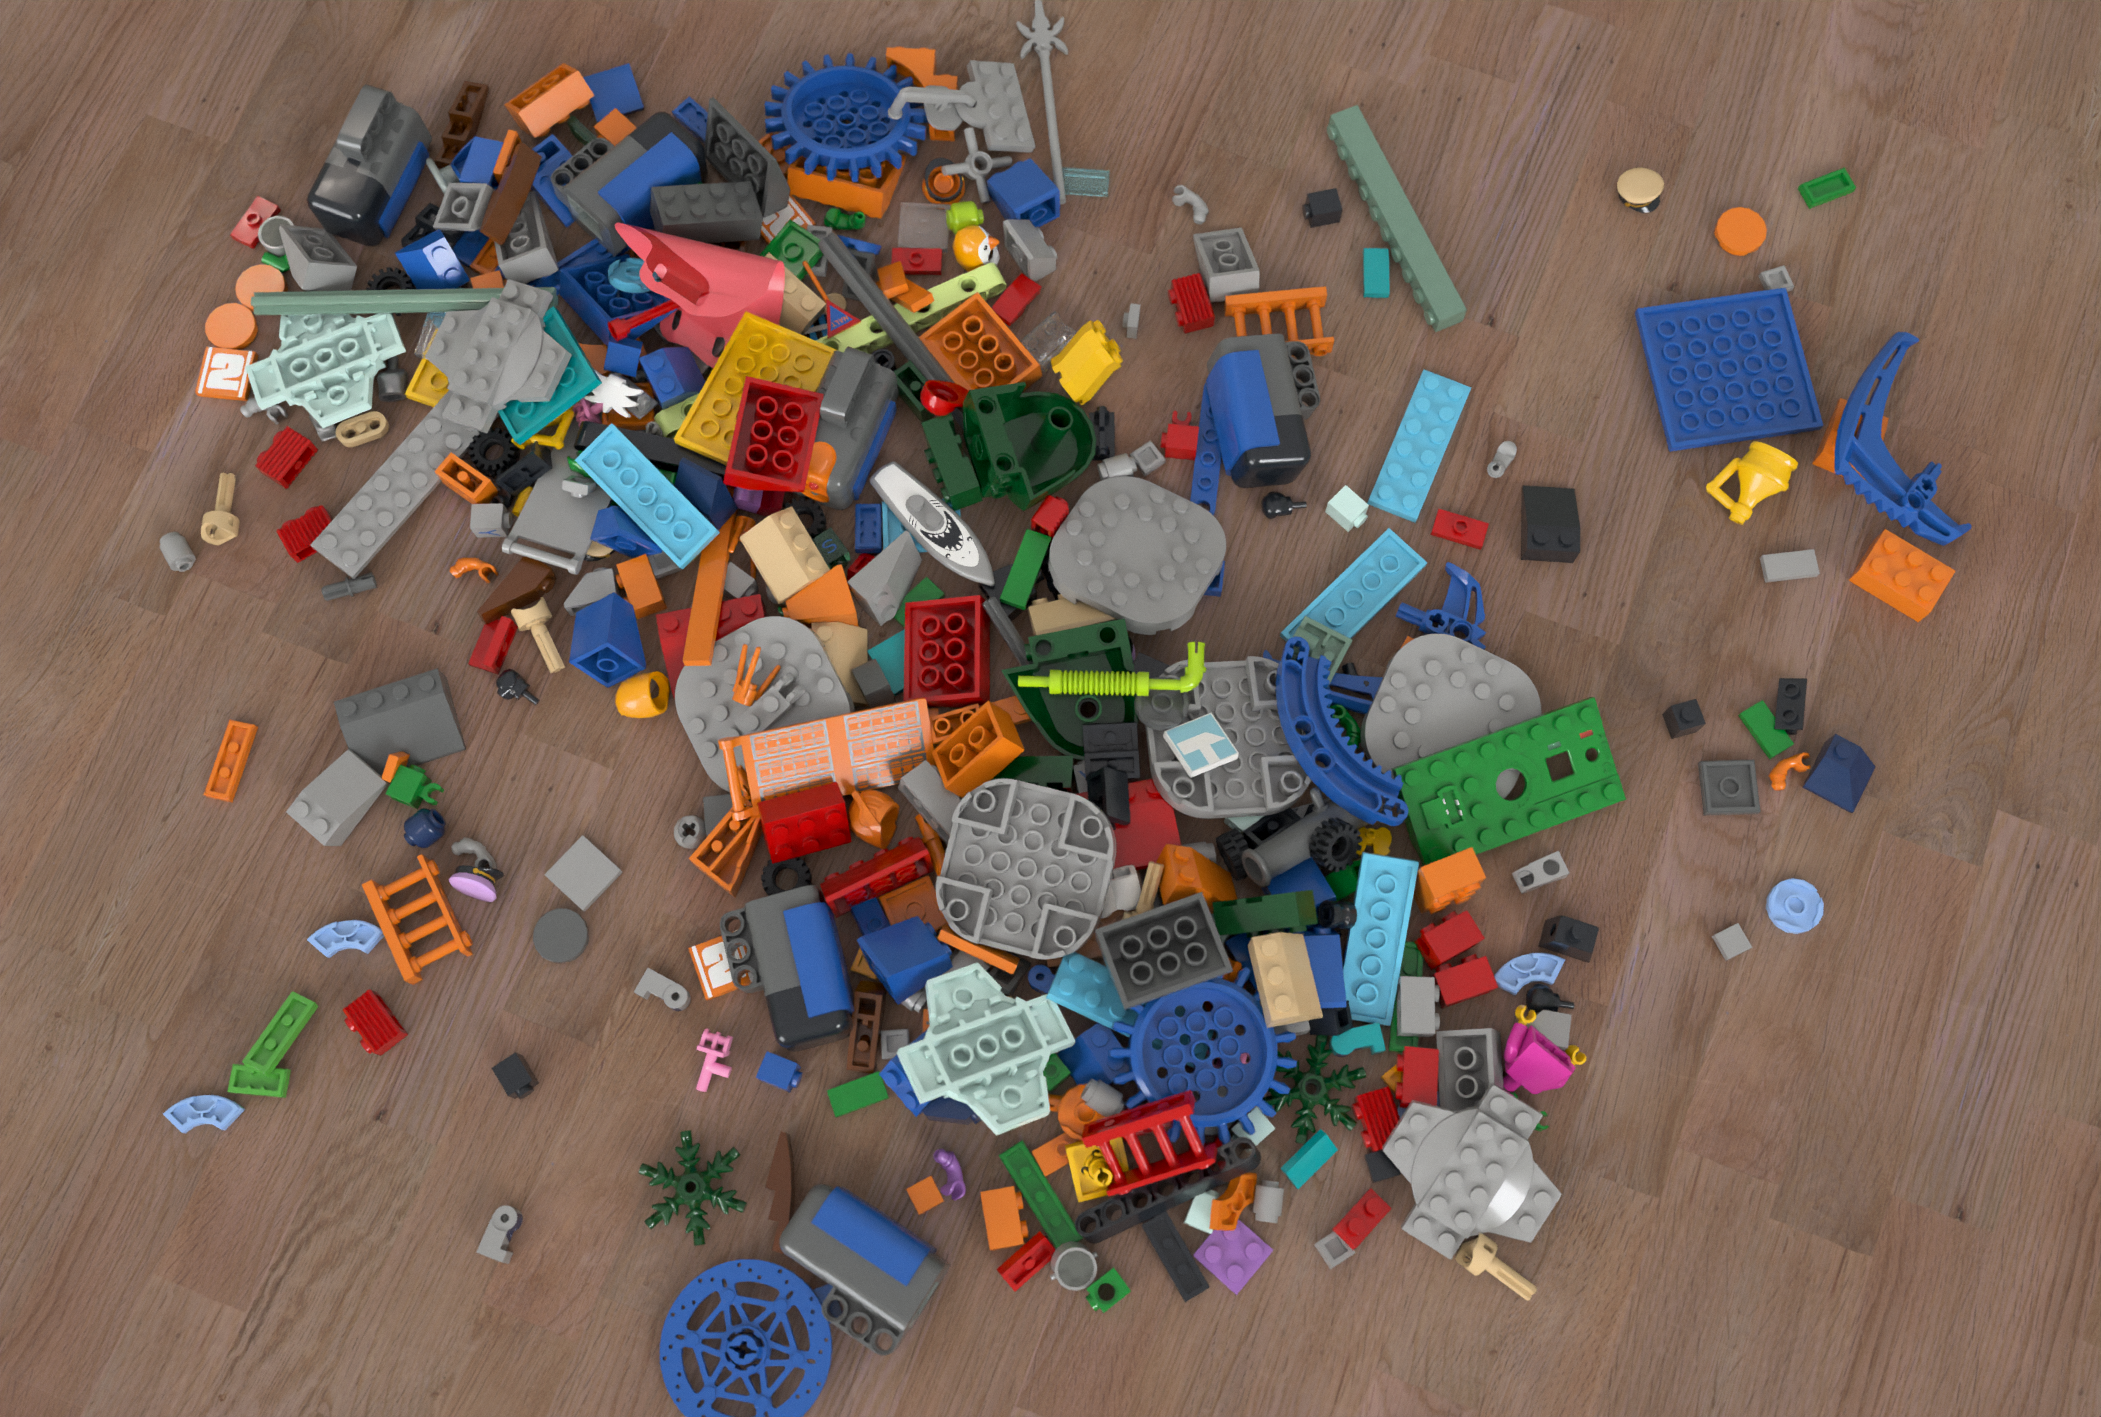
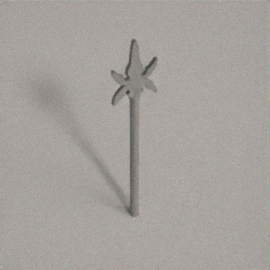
M1035 0V18L1032 23V30L1035 32H1030L1028 27L1019 21L1017 22L1020 33L1030 39L1023 45L1020 59H1024L1031 51V47L1036 46L1034 49L1040 57L1054 184L1060 191V204H1064L1066 196L1049 58L1050 51L1053 49L1050 44H1054L1055 48L1068 55V49L1064 42L1055 37L1064 26V17H1061L1053 26V30L1049 31L1050 24L1044 15L1042 1Z

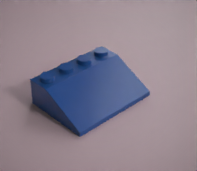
M629 254L560 269V296L607 347L611 335L608 329V322L616 318L627 320L671 300L652 290L645 293H628L618 290L610 284L608 280L609 266L617 260H620V263L626 262V259L630 258ZM677 309L631 329L626 338L637 339Z

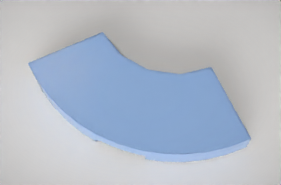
M348 920L330 923L317 930L307 940L322 954L331 958L338 951L348 948L359 949L369 954L384 937L381 928L361 920Z
M1548 953L1526 954L1504 964L1495 973L1494 977L1499 988L1515 996L1523 986L1531 982L1554 984L1566 959Z
M201 1095L181 1100L165 1111L163 1115L182 1133H187L195 1126L212 1124L221 1130H226L241 1115L245 1108L225 1097Z

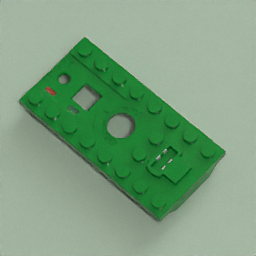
M1595 697L1585 698L1391 768L1394 778L1401 775L1403 786L1399 791L1398 798L1407 804L1408 815L1404 821L1411 843L1420 857L1422 866L1471 847L1475 854H1479L1626 800ZM1590 748H1594L1597 751V758L1593 761H1589L1586 758V752ZM1567 751L1573 774L1552 781L1546 758ZM1506 769H1517L1522 773L1525 780L1524 791L1514 800H1505L1499 796L1496 790L1497 777Z

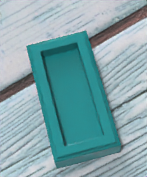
M1364 248L1363 297L1389 298V249Z
M1320 1129L1280 1169L1292 1185L1299 1189L1338 1149L1328 1135Z

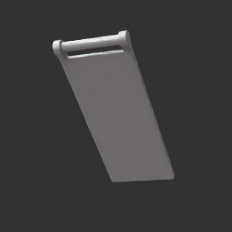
M590 392L586 396H593L594 394ZM601 412V413H599V417H600V420H601V422H602V412ZM574 413L563 441L564 447L559 450L554 447L551 453L552 469L538 478L514 527L502 544V552L510 555L516 553L568 569L569 573L578 575L593 541L590 537L598 510L609 508L613 499L598 484L596 485V491L584 498L574 497L570 495V492L562 490L563 480L571 475L583 477V475L572 471L567 461L568 456L571 459H576V452H578L574 448V443L579 430V422L576 421V414ZM637 430V431H638V432L645 433L646 430ZM521 538L574 554L575 556L572 559H568L519 544L517 540Z

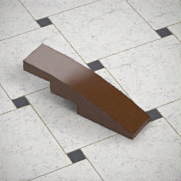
M470 81L463 83L448 112L450 121L441 136L443 145L434 160L437 168L442 169L451 165V162L461 149L476 136L489 91L487 84Z
M522 142L515 147L511 163L504 169L498 189L491 194L480 229L481 233L499 245L504 244L528 196L542 156Z
M780 1131L765 1188L776 1191L768 1219L779 1222L771 1251L783 1253L779 1246V1239L793 1217L795 1174L790 1135Z

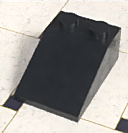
M1523 485L1521 490V560L1573 563L1580 553V522L1575 489Z

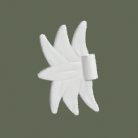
M595 370L602 384L591 391L594 394L593 396H585V399L595 403H603V413H608L613 408L622 416L630 418V414L624 407H636L639 404L628 396H637L644 391L628 387L626 380L611 374L609 377H605Z

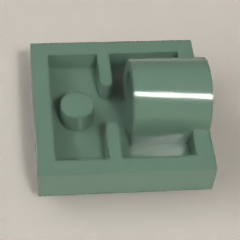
M1305 616L1293 637H1302L1308 642L1309 657L1319 659L1322 655L1332 662L1328 669L1330 674L1327 678L1331 683L1353 640ZM1294 646L1291 660H1296L1299 654V647Z

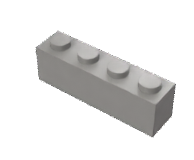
M925 760L901 778L898 789L933 830L937 832L945 844L948 845L953 825L951 819L961 800L959 796L945 789L938 768L934 765L931 766Z

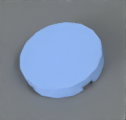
M1791 878L1781 881L1770 890L1766 899V910L1770 920L1776 927L1787 933L1799 934L1807 932L1815 927L1823 916L1824 903L1822 897L1820 898L1817 889L1805 880Z

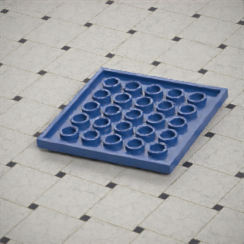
M1786 287L1638 308L1635 311L1669 452L1816 431L1823 427Z

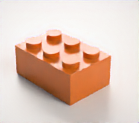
M562 63L506 103L505 107L522 131L534 138L537 136L540 138L549 133L550 127L555 123L566 121L570 117L569 113L576 108L581 109L590 103L589 99L594 94L577 69Z
M1884 529L1873 540L1848 581L1916 622H1920L1932 611L1956 571Z
M987 701L932 751L945 789L963 798L968 792L992 780L1025 749L1010 714L992 702Z
M1468 848L1423 866L1418 870L1413 897L1421 914L1428 911L1431 915L1446 909L1445 906L1453 901L1456 905L1471 899L1470 896L1474 895L1475 891L1481 888L1480 884L1486 879V876L1473 848Z

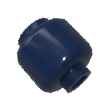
M420 809L405 821L404 838L411 846L428 848L443 837L446 822L435 809Z

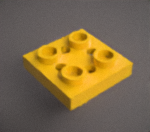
M1122 1137L1110 1140L1109 1142L1123 1172L1129 1171ZM1083 1141L1065 1145L1078 1203L1107 1196V1185L1112 1181V1174L1100 1148L1097 1146L1086 1148ZM1097 1149V1150L1100 1151V1152H1097V1151L1094 1152V1155H1095V1156L1092 1155V1151H1093V1150ZM1084 1166H1085V1167H1088V1172H1087L1086 1169H1083V1172H1082L1081 1169H1082Z

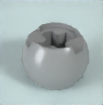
M687 815L679 819L674 827L676 842L684 848L693 849L699 847L707 838L705 821L695 815ZM694 828L696 834L694 836L688 835L686 829Z

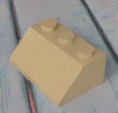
M768 253V254L765 256V257H767V258H771V259L777 260V259H776L774 256H772L770 253ZM784 266V295L779 325L803 335L824 313L826 303Z
M792 506L769 515L740 537L741 542L778 604L787 601L830 570Z
M1061 594L1057 595L1058 600L1048 602L1047 598L1032 601L1033 606L1027 608L1034 636L1109 622L1115 619L1080 600L1075 605Z
M841 622L812 623V630L823 641L824 648L846 691L850 693L854 707L868 706L851 671L868 662V630Z
M1279 932L1252 937L1248 944V950L1266 1027L1270 1028L1322 1018V1010L1303 934Z

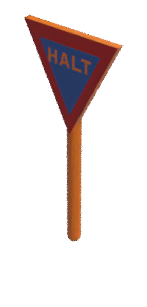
M803 261L804 268L827 305L828 339L860 323L861 320L829 300L807 261Z

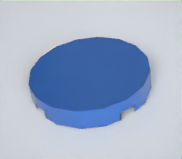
M837 234L847 248L851 247L857 249V251L871 252L874 255L880 254L881 245Z

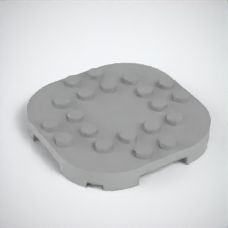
M1129 476L1112 477L1092 485L1080 497L1053 537L1050 546L1048 568L1055 588L1068 601L1076 605L1080 600L1118 620L1125 618L1128 631L1138 634L1156 635V631L1165 629L1173 631L1181 627L1193 616L1197 604L1214 577L1218 576L1221 571L1226 552V538L1218 520L1203 507L1141 478Z
M769 616L746 624L715 642L711 666H684L677 680L675 704L680 721L709 777L728 792H730L724 755L723 750L719 749L718 740L725 737L744 735L734 722L750 706L740 704L732 699L734 695L732 689L736 682L743 644H747L748 648L742 680H745L756 647H761L751 679L752 683L758 685L757 691L777 665H780L781 669L764 693L772 686H775L789 672L795 678L781 693L787 697L797 686L802 685L806 689L804 694L792 704L793 707L770 729L855 712L850 693L846 691L824 648L823 641L813 630L796 620L780 616ZM739 745L734 747L736 765H742L745 769L742 748Z
M1447 634L1423 635L1404 645L1388 662L1386 672L1362 721L1360 733L1361 746L1364 748L1367 759L1373 760L1372 768L1381 765V773L1385 774L1389 770L1391 771V778L1395 779L1391 768L1541 715L1540 698L1535 685L1527 674L1511 662L1455 636ZM1506 769L1497 777L1496 790L1503 799L1511 792L1519 777L1520 772L1517 769Z
M1248 656L1245 661L1204 662L1206 673H1203L1201 682L1196 688L1186 692L1189 699V708L1181 724L1212 713L1238 751L1239 755L1236 760L1190 778L1164 739L1163 735L1166 730L1159 731L1145 725L1151 776L1159 794L1170 806L1192 817L1213 819L1272 815L1288 809L1300 799L1311 779L1296 760L1280 723L1276 701L1278 663L1256 656ZM1183 660L1169 666L1159 677L1180 679L1182 676H1185V667H1188V660ZM1296 729L1299 734L1306 735L1302 729Z
M1014 779L987 781L973 791L968 792L960 801L952 816L951 822H953L943 866L941 874L937 876L936 881L938 907L949 923L950 928L970 942L1036 959L1064 957L1083 947L1093 936L1095 929H1097L1100 923L1116 858L1115 834L1104 812L1093 802L1079 795Z

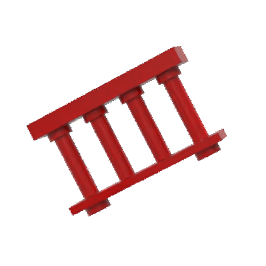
M1191 1090L1084 1124L1081 1139L1085 1147H1099L1112 1174V1181L1107 1185L1106 1192L1108 1197L1115 1194L1123 1195L1134 1188L1197 1168L1206 1169L1213 1163H1216L1217 1147L1215 1143L1203 1147L1190 1118V1115L1194 1114L1195 1098ZM1172 1120L1179 1121L1192 1150L1176 1155L1163 1124ZM1147 1128L1153 1130L1165 1156V1159L1151 1164L1136 1132ZM1120 1137L1126 1138L1139 1167L1123 1172L1109 1141Z

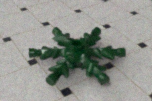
M1316 1035L1315 1047L1311 1044L1307 1045L1312 1058H1306V1061L1311 1066L1307 1072L1299 1070V1060L1296 1067L1286 1069L1276 1066L1275 1071L1286 1073L1283 1078H1293L1295 1081V1086L1290 1089L1288 1094L1277 1093L1269 1088L1268 1092L1271 1096L1263 1097L1266 1103L1271 1106L1275 1105V1112L1280 1111L1286 1102L1289 1108L1293 1099H1298L1302 1102L1303 1108L1295 1112V1114L1300 1116L1291 1125L1292 1128L1298 1127L1295 1143L1304 1145L1307 1143L1308 1130L1312 1133L1316 1132L1312 1118L1318 1119L1313 1112V1108L1316 1105L1324 1106V1116L1330 1113L1334 1126H1337L1338 1121H1340L1351 1131L1357 1124L1354 1119L1346 1114V1112L1351 1110V1107L1337 1104L1340 1099H1330L1328 1092L1332 1087L1341 1092V1086L1355 1089L1356 1086L1352 1081L1366 1078V1072L1364 1067L1348 1072L1349 1065L1346 1064L1338 1074H1336L1334 1069L1330 1077H1324L1321 1074V1068L1329 1063L1323 1061L1332 1052L1331 1049L1325 1050L1328 1035ZM1277 1049V1056H1278V1057H1281V1058L1290 1057V1058H1292V1055H1291L1290 1051H1286L1285 1056H1283V1055L1280 1053V1051ZM1308 1084L1315 1086L1316 1092L1314 1094L1307 1093L1306 1086Z
M691 1130L680 1132L682 1147H675L676 1152L683 1159L677 1161L685 1167L682 1175L675 1176L672 1167L668 1173L660 1161L657 1162V1168L642 1163L640 1166L639 1174L653 1178L649 1182L650 1186L664 1183L662 1189L672 1185L676 1190L673 1198L663 1197L666 1203L653 1204L651 1208L656 1210V1212L644 1220V1222L650 1229H653L662 1219L664 1224L668 1225L673 1211L678 1216L679 1205L686 1204L689 1206L690 1211L684 1219H691L687 1224L685 1233L688 1234L693 1230L694 1246L705 1245L703 1229L710 1230L711 1227L702 1217L708 1215L707 1212L700 1208L704 1200H710L713 1209L718 1204L726 1215L729 1213V1208L743 1213L747 1206V1202L733 1198L737 1193L736 1190L722 1192L723 1186L716 1190L710 1187L712 1178L722 1179L719 1173H728L734 1170L729 1164L741 1156V1154L735 1147L731 1148L723 1157L721 1151H717L713 1164L707 1161V1169L700 1172L695 1167L701 1157L695 1158L700 1148V1143L692 1145ZM690 1182L696 1184V1189L692 1193L687 1191V1186Z

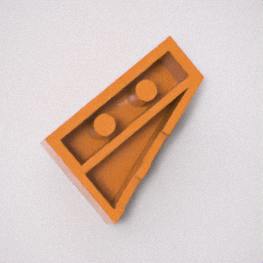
M742 796L744 807H752V803ZM732 807L690 856L689 860L736 898L763 830L760 815L751 816L743 820H732Z

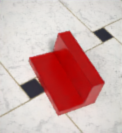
M501 616L500 620L484 624L468 665L499 675L518 629L514 621Z

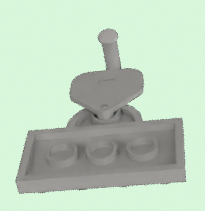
M970 60L967 64L970 82L962 85L959 90H951L945 86L929 85L925 88L905 87L899 91L888 110V116L891 119L897 120L902 117V108L906 102L923 103L927 120L932 127L938 130L953 131L964 120L973 127L983 129L988 150L1032 153L1036 147L1014 63Z

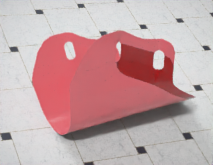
M624 223L615 224L619 235L644 261L639 271L641 281L653 292L673 300L680 306L675 312L660 321L662 335L669 342L688 347L706 365L714 368L719 357H714L712 354L716 338H724L725 348L745 311L779 325L785 282V268L782 261ZM653 272L662 279L661 282L655 281ZM709 291V294L699 298L702 293ZM680 310L682 315L677 329L673 330L672 323L675 313Z

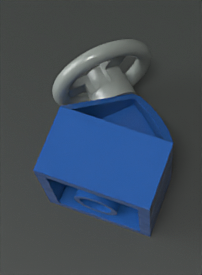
M475 136L456 155L451 165L439 170L431 158L426 159V164L444 195L449 183H487L496 190L499 184L493 174V170L503 142Z

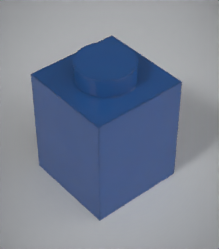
M767 1051L756 1078L790 1093L792 1087L797 1088L801 1080V1066L798 1063Z

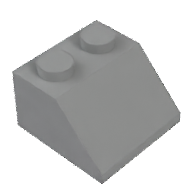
M449 183L433 228L436 230L475 231L480 229L491 194L495 190L487 183Z
M1007 219L1003 221L1005 248L1024 275L1036 282L1056 270L1057 254L1051 245L1047 246L1044 242V235L1038 226L1034 227L1030 220Z

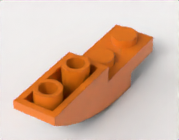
M1017 696L992 702L1010 714L1014 725L1032 721ZM977 703L929 717L933 743L941 744L983 705L979 706Z

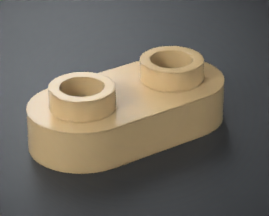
M377 411L368 412L341 422L336 428V437L344 446L355 447L386 435L389 430V423L382 413ZM375 425H380L379 428L373 430ZM351 433H355L354 437L349 438Z

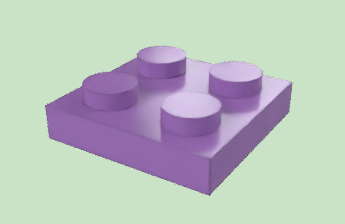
M1238 1219L1234 1231L1213 1230L1212 1234L1207 1237L1193 1254V1257L1237 1295L1272 1253L1273 1249Z

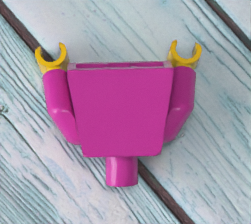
M1519 1005L1515 1010V1016L1519 1021L1513 1025L1503 1055L1507 1075L1503 1078L1504 1088L1509 1092H1514L1522 1085L1532 1094L1562 1088L1576 1069L1574 1065L1585 1063L1586 1055L1578 1052L1579 1047L1575 1045H1569L1564 1052L1532 1025L1527 1028V1023H1531L1536 1019V1013L1534 1010H1530L1528 1016L1524 1018L1523 1013L1526 1010V1006Z

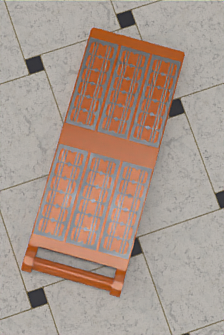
M923 697L718 740L719 749L723 750L733 805L731 815L732 820L735 821L759 815L758 802L834 782L838 783L842 796L850 795L854 790L863 792L899 784L903 776L925 760L931 766H936L932 754L934 747L927 701ZM739 745L742 748L752 807H744L734 754V747Z

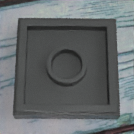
M1754 760L1700 761L1698 763L1704 816L1759 814L1761 812Z

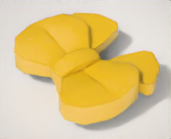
M1362 827L1359 829L1361 834L1358 836L1362 837V842L1358 843L1362 846L1361 851H1356L1359 857L1365 851L1366 845L1373 846L1374 854L1389 855L1392 836L1387 828L1380 827L1375 830Z

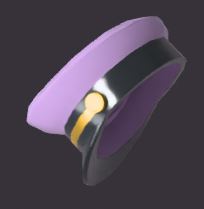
M461 865L457 866L454 874L449 878V882L454 889L462 894L482 901L493 902L496 899L495 882L504 877V873L493 868Z

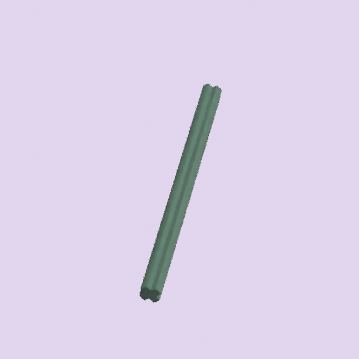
M535 287L548 291L553 295L547 310L553 306L555 308L558 306L555 287ZM504 288L254 292V297H251V306L254 307L255 315L480 310L487 306L492 297L499 299Z

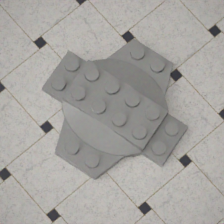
M508 279L499 299L492 297L489 304L482 309L450 311L446 313L425 356L448 377L449 386L447 389L453 394L442 414L445 419L487 434L497 412L506 408V403L510 400H519L520 402H544L551 400L572 356L544 331L546 325L543 317L552 301L553 295L551 293Z
M1494 1083L1490 1084L1477 1106L1466 1107L1465 1110L1458 1112L1412 1100L1382 1147L1385 1154L1412 1186L1415 1204L1403 1221L1401 1229L1450 1260L1465 1238L1468 1239L1469 1236L1479 1235V1233L1490 1232L1531 1243L1562 1195L1547 1175L1534 1162L1528 1141L1543 1114Z

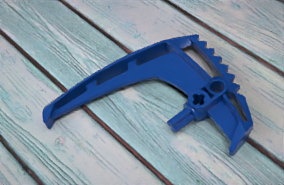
M1897 332L1870 362L1847 401L1837 431L1835 474L1843 475L1846 485H1854L1856 495L1863 494L1867 504L1875 503L1878 512L1885 511L1891 521L1898 520L1903 528L1909 525L1915 534L1944 546L1966 533L1972 526L1970 523L1958 525L1931 501L1937 492L1935 480L1942 473L1940 470L1942 465L1940 463L1935 465L1931 461L1921 473L1915 474L1910 479L1895 462L1881 438L1882 418L1892 382L1907 349L1920 341L1910 333ZM1897 349L1887 367L1882 369L1888 358ZM1877 378L1879 381L1874 389V392L1870 398L1868 405H1866L1865 401L1868 397V394L1873 386L1875 379ZM1860 415H1862L1863 417H1862V420H1861V423H1860V426H1859V429H1858V432H1857V435H1856V438H1855L1854 433H1855V430H1856V427H1857V424H1858ZM1849 462L1855 467V469H1856L1865 479H1863V478L1851 467V465L1849 464Z
M1450 562L1446 563L1445 571L1449 574L1451 580L1442 610L1427 609L1424 612L1401 602L1395 617L1419 626L1418 631L1423 632L1424 635L1447 634L1455 636L1454 632L1460 631L1466 635V638L1462 640L1485 650L1486 646L1478 641L1486 634L1484 630L1478 627L1485 620L1481 587L1465 570ZM1471 591L1475 592V620L1473 625L1466 621ZM1437 622L1439 624L1438 628L1433 627L1432 623ZM1264 650L1263 658L1278 664L1280 663V660L1273 659L1270 653ZM1335 673L1331 683L1326 688L1330 690L1327 699L1332 700V705H1343L1347 710L1365 715L1370 708L1383 677ZM1364 681H1368L1369 686L1366 687ZM1330 686L1369 694L1372 697V701L1331 691Z

